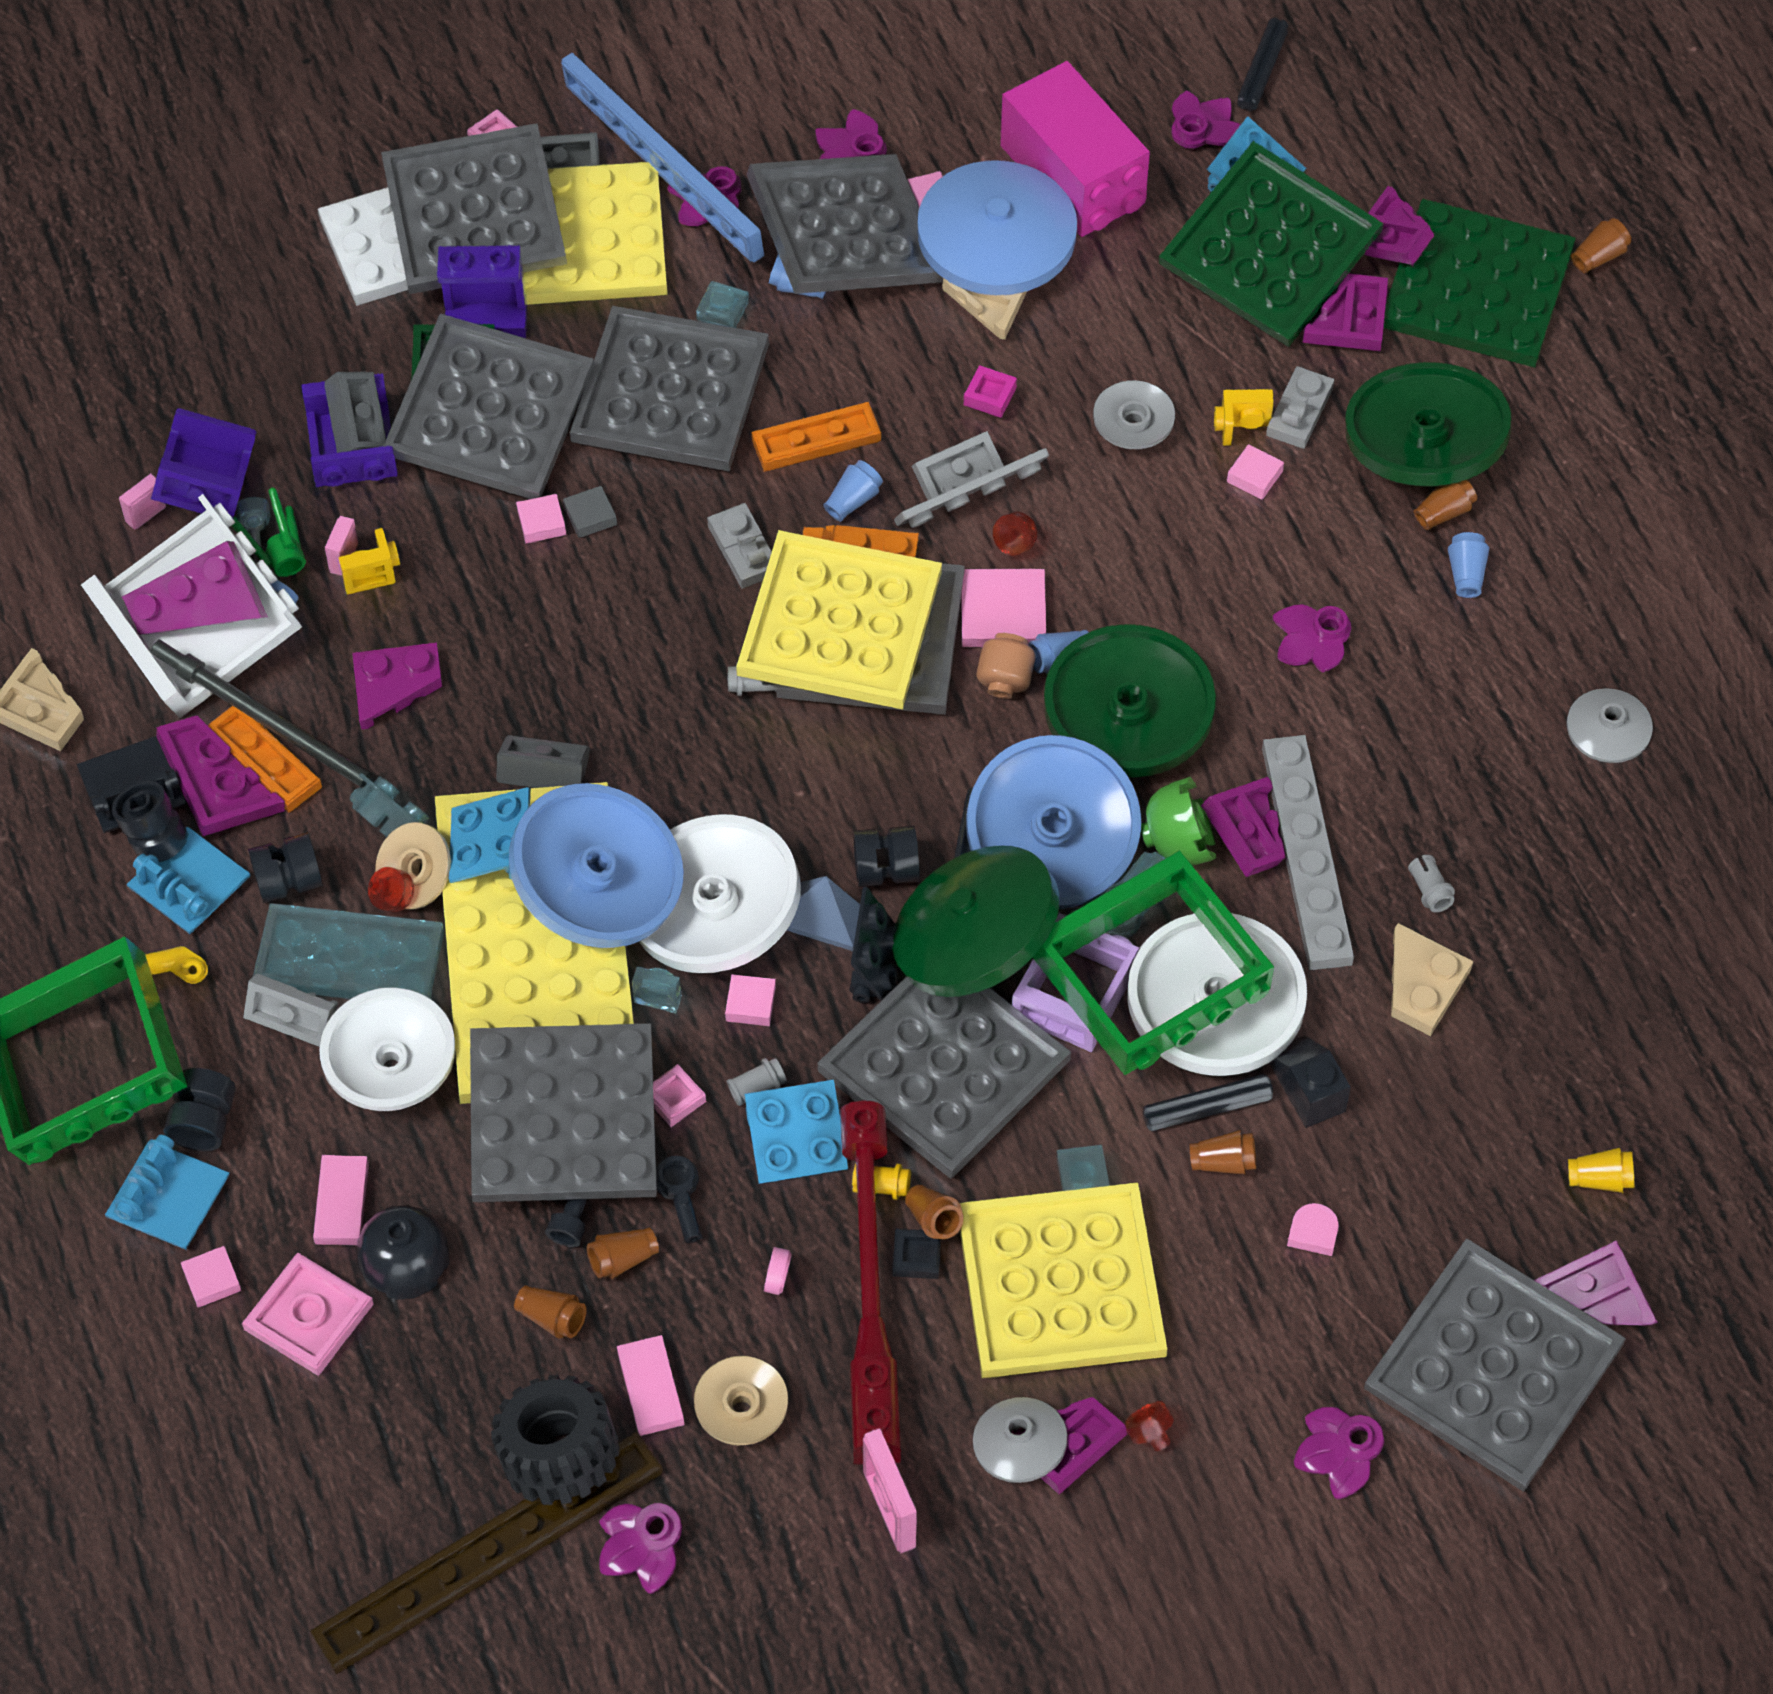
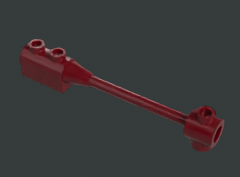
M855 1101L844 1105L840 1110L842 1155L849 1160L856 1161L862 1318L859 1323L854 1358L850 1363L854 1465L863 1464L864 1434L880 1428L895 1463H901L897 1361L893 1358L880 1310L874 1160L880 1159L887 1154L886 1110L882 1104L874 1101Z

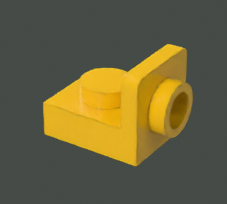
M1273 389L1223 390L1222 406L1214 407V430L1222 431L1223 446L1231 445L1233 427L1248 429L1268 427L1272 418L1274 403Z
M383 528L374 530L378 548L367 551L360 550L350 555L338 557L347 595L396 583L393 567L400 565L395 541L386 542Z

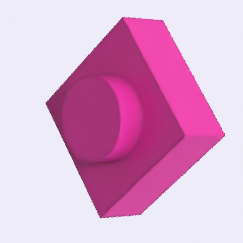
M979 365L964 394V405L1001 418L1017 388V378Z

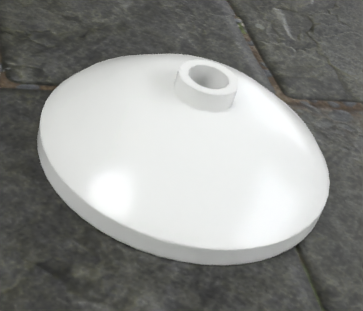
M403 988L375 989L350 999L329 1019L320 1041V1061L330 1086L348 1102L376 1111L399 1110L425 1100L443 1084L451 1071L455 1058L454 1032L444 1011L428 997ZM389 1060L398 1061L397 1065L393 1067L384 1066Z

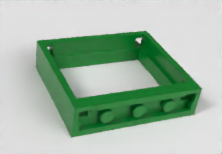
M1180 850L1057 921L1042 947L1032 957L1124 1075L1137 1068L1144 1070L1150 1067L1159 1059L1162 1053L1174 1046L1181 1048L1187 1045L1200 1030L1210 1024L1213 1026L1222 1024L1230 1018L1235 1009L1245 1003L1254 1004L1259 1002L1269 993L1274 972V965ZM1177 892L1242 972L1243 976L1129 1043L1063 958Z
M125 936L0 999V1126L7 1150L28 1165L46 1161L55 1152L73 1143L87 1141L95 1132L111 1124L125 1122L134 1113L152 1104L165 1102L174 1093L187 1087L146 955ZM129 978L157 1068L32 1129L6 1039Z

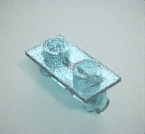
M363 773L359 775L367 785L363 789L361 787L357 788L351 794L352 808L375 827L388 816V821L379 830L386 837L404 824L414 822L425 824L429 819V816L409 801L404 806L395 797L400 791L382 776H379L374 781Z

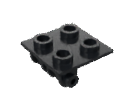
M157 736L76 764L104 834L120 828L112 814V805L118 794L135 783L153 781L160 784L172 802V809L186 804L178 785L176 773L173 768L171 769Z
M863 887L851 958V965L854 970L852 971L849 991L853 994V1000L859 1003L869 1002L870 997H878L882 1001L898 984L897 962L892 948L898 925H895V922L886 912L884 906L878 902L868 887Z

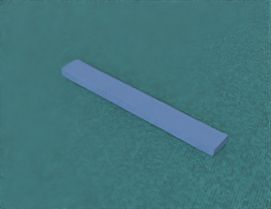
M571 53L561 59L566 87L645 162H648L672 188L750 262L754 263L764 256L760 229L579 58Z

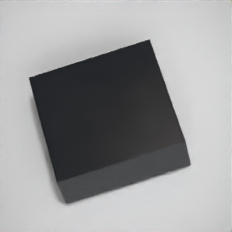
M895 1228L893 1277L938 1279L941 1239H933L927 1236L923 1230Z

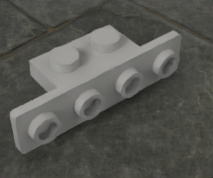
M988 431L916 462L912 469L927 501L901 512L894 518L897 527L909 522L911 528L917 527L933 519L932 511L945 506L948 512L955 510L970 502L967 495L981 490L985 496L1006 486L1005 478L1017 474L1021 480L1040 471L1042 468L1039 463L1046 459L1049 453L1044 448L1004 466Z

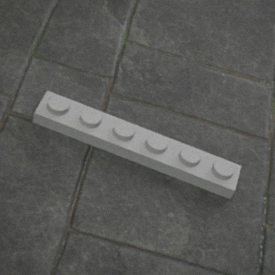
M1306 736L1265 739L1262 744V752L1267 775L1272 782L1273 789L1271 794L1274 808L1278 815L1279 832L1283 843L1308 969L1318 970L1351 966L1354 955Z

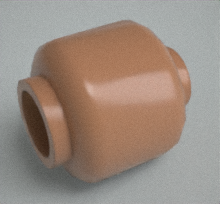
M998 633L995 635V638L989 639L983 644L976 677L981 684L988 688L987 692L991 696L1010 699L1013 693L1023 692L1029 687L1036 654L1028 646V641L1024 637L1011 633Z

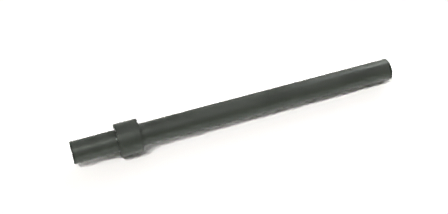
M160 639L152 646L150 653L176 669V675L188 683H198L362 788L369 780L371 773L204 668L205 663L190 653L184 655Z

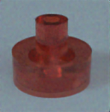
M1012 512L1000 517L993 527V539L1001 552L1015 556L1030 550L1037 540V528L1034 521L1027 514Z
M383 867L374 873L369 882V899L380 910L400 912L412 901L414 882L411 876L404 870Z
M1163 1401L1152 1402L1141 1407L1131 1414L1124 1423L1126 1431L1134 1444L1150 1442L1155 1451H1160L1171 1443L1165 1431L1173 1424L1174 1418Z

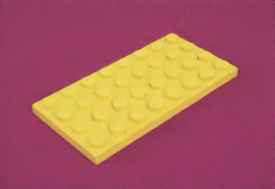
M603 782V783H591V784H599V785L608 786V783H607V782ZM563 786L530 788V805L547 792ZM515 790L435 796L437 830L446 840L449 850L451 811L453 807ZM504 869L450 883L448 878L442 892L460 1104L471 1103L470 1028L634 1024L625 946L616 948L585 946L552 932L526 908L515 889L513 881Z

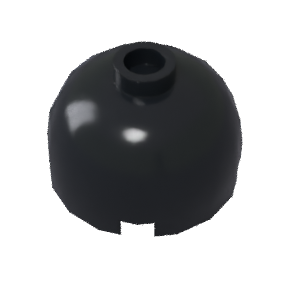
M411 1205L390 1206L375 1213L362 1228L357 1241L359 1270L369 1287L373 1290L375 1287L378 1291L386 1293L389 1298L400 1300L419 1297L431 1291L438 1284L437 1279L443 1274L444 1269L447 1270L450 1262L447 1237L438 1220L426 1210Z

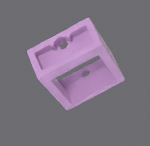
M1059 913L1055 923L1066 916ZM1105 933L1074 951V953L1117 971L1099 1004L1108 1017L1111 1018L1128 987L1131 966L1139 951V947L1134 946L1123 936ZM1033 959L1013 994L1012 1006L1046 1033L1092 1053L1098 1041L1067 1002L1039 990L1047 976Z

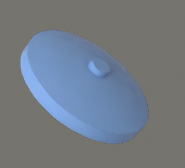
M982 161L959 167L947 173L928 190L922 200L918 213V242L928 264L950 283L980 294L1011 295L1037 288L1050 281L1062 271L1075 248L1077 217L1069 196L1045 173L1015 162Z
M1049 735L1018 742L999 753L989 762L973 787L966 814V830L971 851L990 846H1014L1028 850L1040 858L1057 883L1059 909L1079 906L1100 897L1124 875L1139 843L1141 813L1138 798L1131 781L1113 758L1085 741L1072 737Z
M589 783L572 784L547 792L526 810L515 828L509 847L511 878L526 908L552 932L585 946L616 948L631 945L647 938L663 925L673 911L681 894L684 874L683 862L673 834L665 822L649 806L634 796L609 786Z

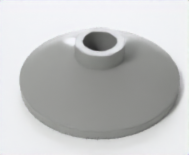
M1123 381L1108 387L1099 395L1094 405L1093 419L1098 432L1110 443L1126 449H1144L1160 443L1169 435L1174 426L1175 408L1169 396L1157 386L1143 381Z
M1597 689L1583 694L1573 703L1567 717L1568 735L1576 748L1586 756L1606 763H1620L1637 757L1648 746L1653 732L1652 719L1647 708L1631 694L1616 689ZM1606 716H1611L1618 720H1610Z
M1026 1397L1011 1398L995 1404L982 1415L974 1430L973 1447L978 1462L992 1476L1007 1482H1030L1047 1475L1060 1463L1067 1447V1431L1059 1413L1047 1403ZM1016 1429H1026L1021 1435L1011 1433Z

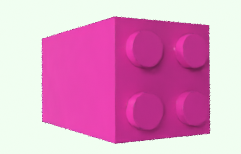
M1068 61L1002 94L1001 147L1015 163L1027 165L1045 173L1063 189L1073 203L1077 217V233L1080 237L1094 230L1098 231L1105 228L1111 221L1126 213L1137 211L1146 203L1149 150Z

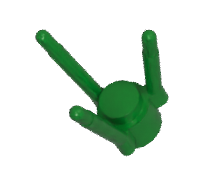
M272 487L269 489V495L280 533L272 536L267 541L268 547L266 552L236 517L233 518L235 523L231 527L236 533L243 532L255 548L256 552L254 554L259 561L263 560L269 569L273 568L277 576L287 577L301 571L306 564V559L301 549L293 508L289 505L285 507V518L277 490Z

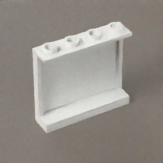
M203 494L198 499L206 508L205 512L105 586L95 575L81 584L159 696L179 718L183 717L213 693L196 682L188 683L176 675V669L150 653L151 648L158 639L184 655L190 653L205 663L204 668L229 682L302 628L299 621L293 615L299 609L284 588L277 593L271 585L278 580L263 560L257 564L250 556L256 552L253 545L242 531L234 535L229 528L235 523L233 518L221 503L213 507ZM225 541L235 542L268 618L194 627L192 629L150 635L138 634L122 596Z

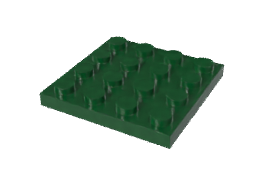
M1253 141L1159 255V264L1289 347L1383 231V222Z
M1422 198L1416 215L1421 216L1429 225L1434 237L1413 265L1399 263L1386 301L1383 328L1535 368L1573 252L1576 237Z

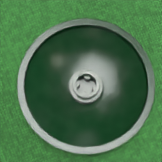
M1437 362L1405 364L1380 372L1364 382L1356 390L1346 409V439L1350 450L1358 461L1367 469L1383 478L1414 486L1448 485L1467 480L1484 472L1502 456L1510 439L1511 411L1506 397L1501 390L1489 379L1470 369Z
M1112 625L1090 631L1078 637L1056 657L1045 682L1044 712L1052 735L1072 737L1096 746L1113 758L1128 777L1159 774L1189 759L1204 743L1214 719L1215 687L1205 662L1181 639L1163 630L1144 625Z
M990 846L960 855L930 874L914 890L902 907L895 923L897 930L895 931L894 944H892L894 958L900 969L915 987L932 995L956 997L988 989L1021 969L1038 952L1048 938L1055 924L1059 909L1057 883L1040 858L1030 851L1019 847Z

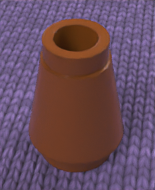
M1611 218L1608 221L1603 220L1576 251L1571 254V260L1579 271L1587 273L1624 254L1627 251V246L1632 241L1630 233L1615 218Z
M1468 480L1437 486L1419 507L1414 510V515L1419 524L1425 530H1429L1470 511L1472 504L1477 501L1476 492Z
M1241 1130L1199 1141V1143H1191L1190 1159L1192 1171L1202 1170L1246 1175V1170L1257 1169L1253 1133L1242 1134Z
M916 1185L907 1192L905 1203L927 1236L933 1239H948L959 1232L964 1218L961 1205L955 1198L927 1188L924 1185Z
M650 1227L642 1230L637 1229L597 1235L594 1242L587 1244L588 1259L598 1278L608 1276L610 1279H613L659 1252L656 1236Z
M525 1285L519 1290L514 1302L515 1311L522 1313V1315L558 1339L564 1336L568 1338L575 1337L582 1328L586 1317L585 1304L579 1302L578 1297L572 1294L532 1288Z

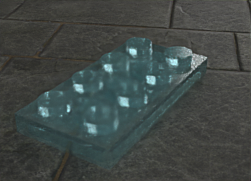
M270 903L253 976L258 973L293 986L302 992H314L320 996L352 999L359 994L375 989L403 988L420 993L430 999L444 936L443 922Z

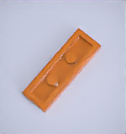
M869 402L753 431L752 442L763 471L766 472L881 442V432Z
M234 706L208 724L230 747V753L245 768L250 767L259 776V782L271 794L276 792L285 801L284 809L288 813L292 812L322 788L321 780L266 728Z

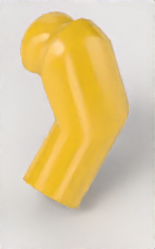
M184 946L145 954L152 975L170 971L185 982L196 984L201 982L208 972L207 964L202 957Z

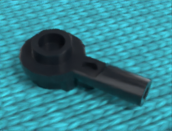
M670 1156L656 1166V1190L664 1198L673 1200L685 1243H694L702 1239L690 1196L696 1190L699 1182L698 1170L689 1159L682 1156Z

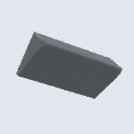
M597 133L541 137L547 169L600 165Z
M336 372L325 381V391L337 453L383 447L386 436L374 372Z
M508 735L497 754V782L533 788L583 784L590 747Z

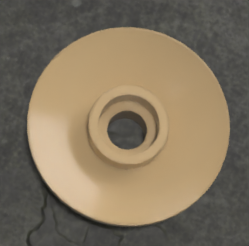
M414 822L396 828L383 842L376 860V880L381 893L386 900L399 908L412 910L429 905L441 894L448 881L451 868L450 850L442 834L430 825ZM422 864V870L419 872L420 865Z
M748 1356L731 1357L711 1366L699 1380L694 1395L695 1412L701 1426L715 1439L731 1445H750L766 1439L779 1428L787 1413L788 1392L781 1375L768 1363ZM739 1402H745L750 1405V1409L746 1412H736L733 1407Z

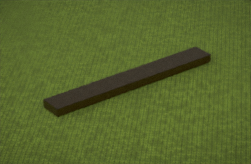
M638 1431L618 1442L620 1447L619 1456L614 1457L616 1466L613 1472L604 1473L606 1481L600 1487L592 1486L590 1488L591 1494L583 1498L580 1494L572 1497V1502L562 1504L561 1500H554L552 1505L542 1504L540 1498H537L534 1502L524 1499L311 1629L312 1638L334 1673H340L663 1474L662 1466Z

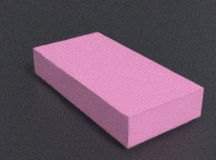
M322 1155L313 1235L315 1244L357 1245L363 1228L369 1167L367 1156Z
M662 1335L617 1346L624 1381L640 1436L684 1425V1418Z

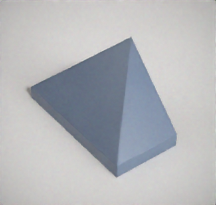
M827 876L800 882L799 905L787 931L853 951L860 904Z

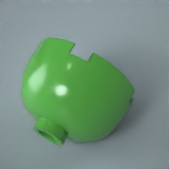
M1191 777L1172 782L1160 788L1150 798L1146 807L1147 822L1141 823V833L1146 847L1151 848L1155 846L1162 859H1166L1180 850L1191 865H1198L1216 858V853L1207 850V845H1215L1210 820L1201 807L1204 803L1203 799L1193 800L1189 791L1197 787Z

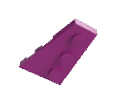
M225 541L122 596L139 635L268 618L234 541Z
M197 715L157 727L159 744L171 769L173 768L176 773L180 789L202 836L284 812L285 801L276 792L271 794L259 782V776L250 767L245 768L230 753V747Z

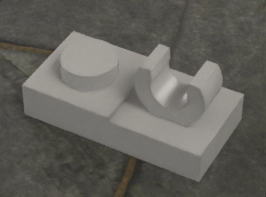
M1296 366L1269 422L1266 436L1304 449L1332 393L1335 379Z
M746 503L707 517L708 528L741 588L763 581L772 552Z
M256 973L248 983L243 1018L320 1047L324 1028L336 1012L338 1002L335 1000L326 1001L316 997L317 994L314 992L305 993L293 986Z

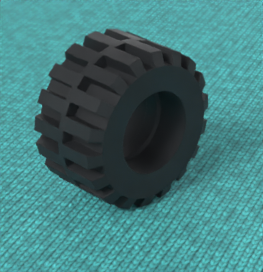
M559 1374L549 1375L548 1380L541 1382L539 1378L529 1381L530 1386L524 1389L519 1386L512 1391L513 1398L511 1400L504 1399L499 1406L501 1413L494 1415L492 1421L494 1430L491 1431L494 1448L512 1489L517 1494L522 1492L524 1498L531 1502L540 1498L542 1504L552 1505L554 1500H561L562 1504L572 1502V1497L580 1494L583 1498L591 1494L590 1488L592 1486L600 1487L606 1481L604 1473L613 1472L616 1466L614 1457L619 1456L620 1448L613 1422L600 1391L596 1392L594 1386L588 1381L580 1384L578 1377L571 1375L562 1380ZM569 1434L558 1442L542 1445L555 1436Z

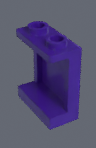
M520 245L438 246L437 279L442 284L445 315L474 324H495V330L526 338L527 300Z
M382 373L375 374L374 377L387 439L391 430V422ZM325 381L302 384L312 456L311 464L316 487L340 486L344 483L365 480L378 481L387 477L398 476L392 446L337 453L325 391Z
M177 409L164 455L160 462L151 500L202 514L206 511V508L198 497L203 494L213 507L221 503L230 516L234 518L255 441L256 430L184 409Z

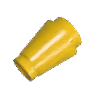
M1620 1148L1577 1157V1159H1568L1570 1186L1623 1193V1188H1634L1632 1151L1621 1152Z

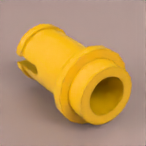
M856 1164L852 1178V1191L857 1193ZM896 1164L895 1168L874 1166L876 1194L892 1195L893 1200H898L900 1196L907 1195L911 1182L910 1169H903L902 1164Z

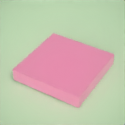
M964 569L961 592L962 647H982L987 640L995 638V635L998 633L1019 635L1027 639L1028 644L1030 641L1036 640L1038 634H1045L1044 569Z
M297 1253L246 1317L242 1325L244 1330L319 1376L374 1304L372 1297L300 1253Z
M879 1428L864 1434L863 1473L897 1551L903 1553L916 1548L917 1512Z

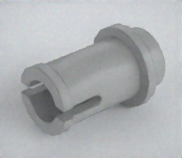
M728 667V692H737V696H741L742 692L751 691L777 692V684L737 676V667Z
M1432 855L1422 856L1426 865L1424 869L1419 859H1414L1408 866V870L1413 875L1423 894L1421 902L1424 907L1430 908L1432 912H1441L1449 908L1454 903L1453 895L1455 890L1451 884L1445 882Z
M764 1058L761 1060L762 1065L727 1080L729 1090L738 1106L746 1102L744 1094L781 1088L780 1085L787 1083L786 1076L776 1058L770 1061Z

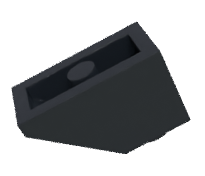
M1303 1036L1293 1040L1285 1051L1269 1062L1305 1128L1346 1112L1351 1086L1332 1053L1327 1048L1309 1037Z

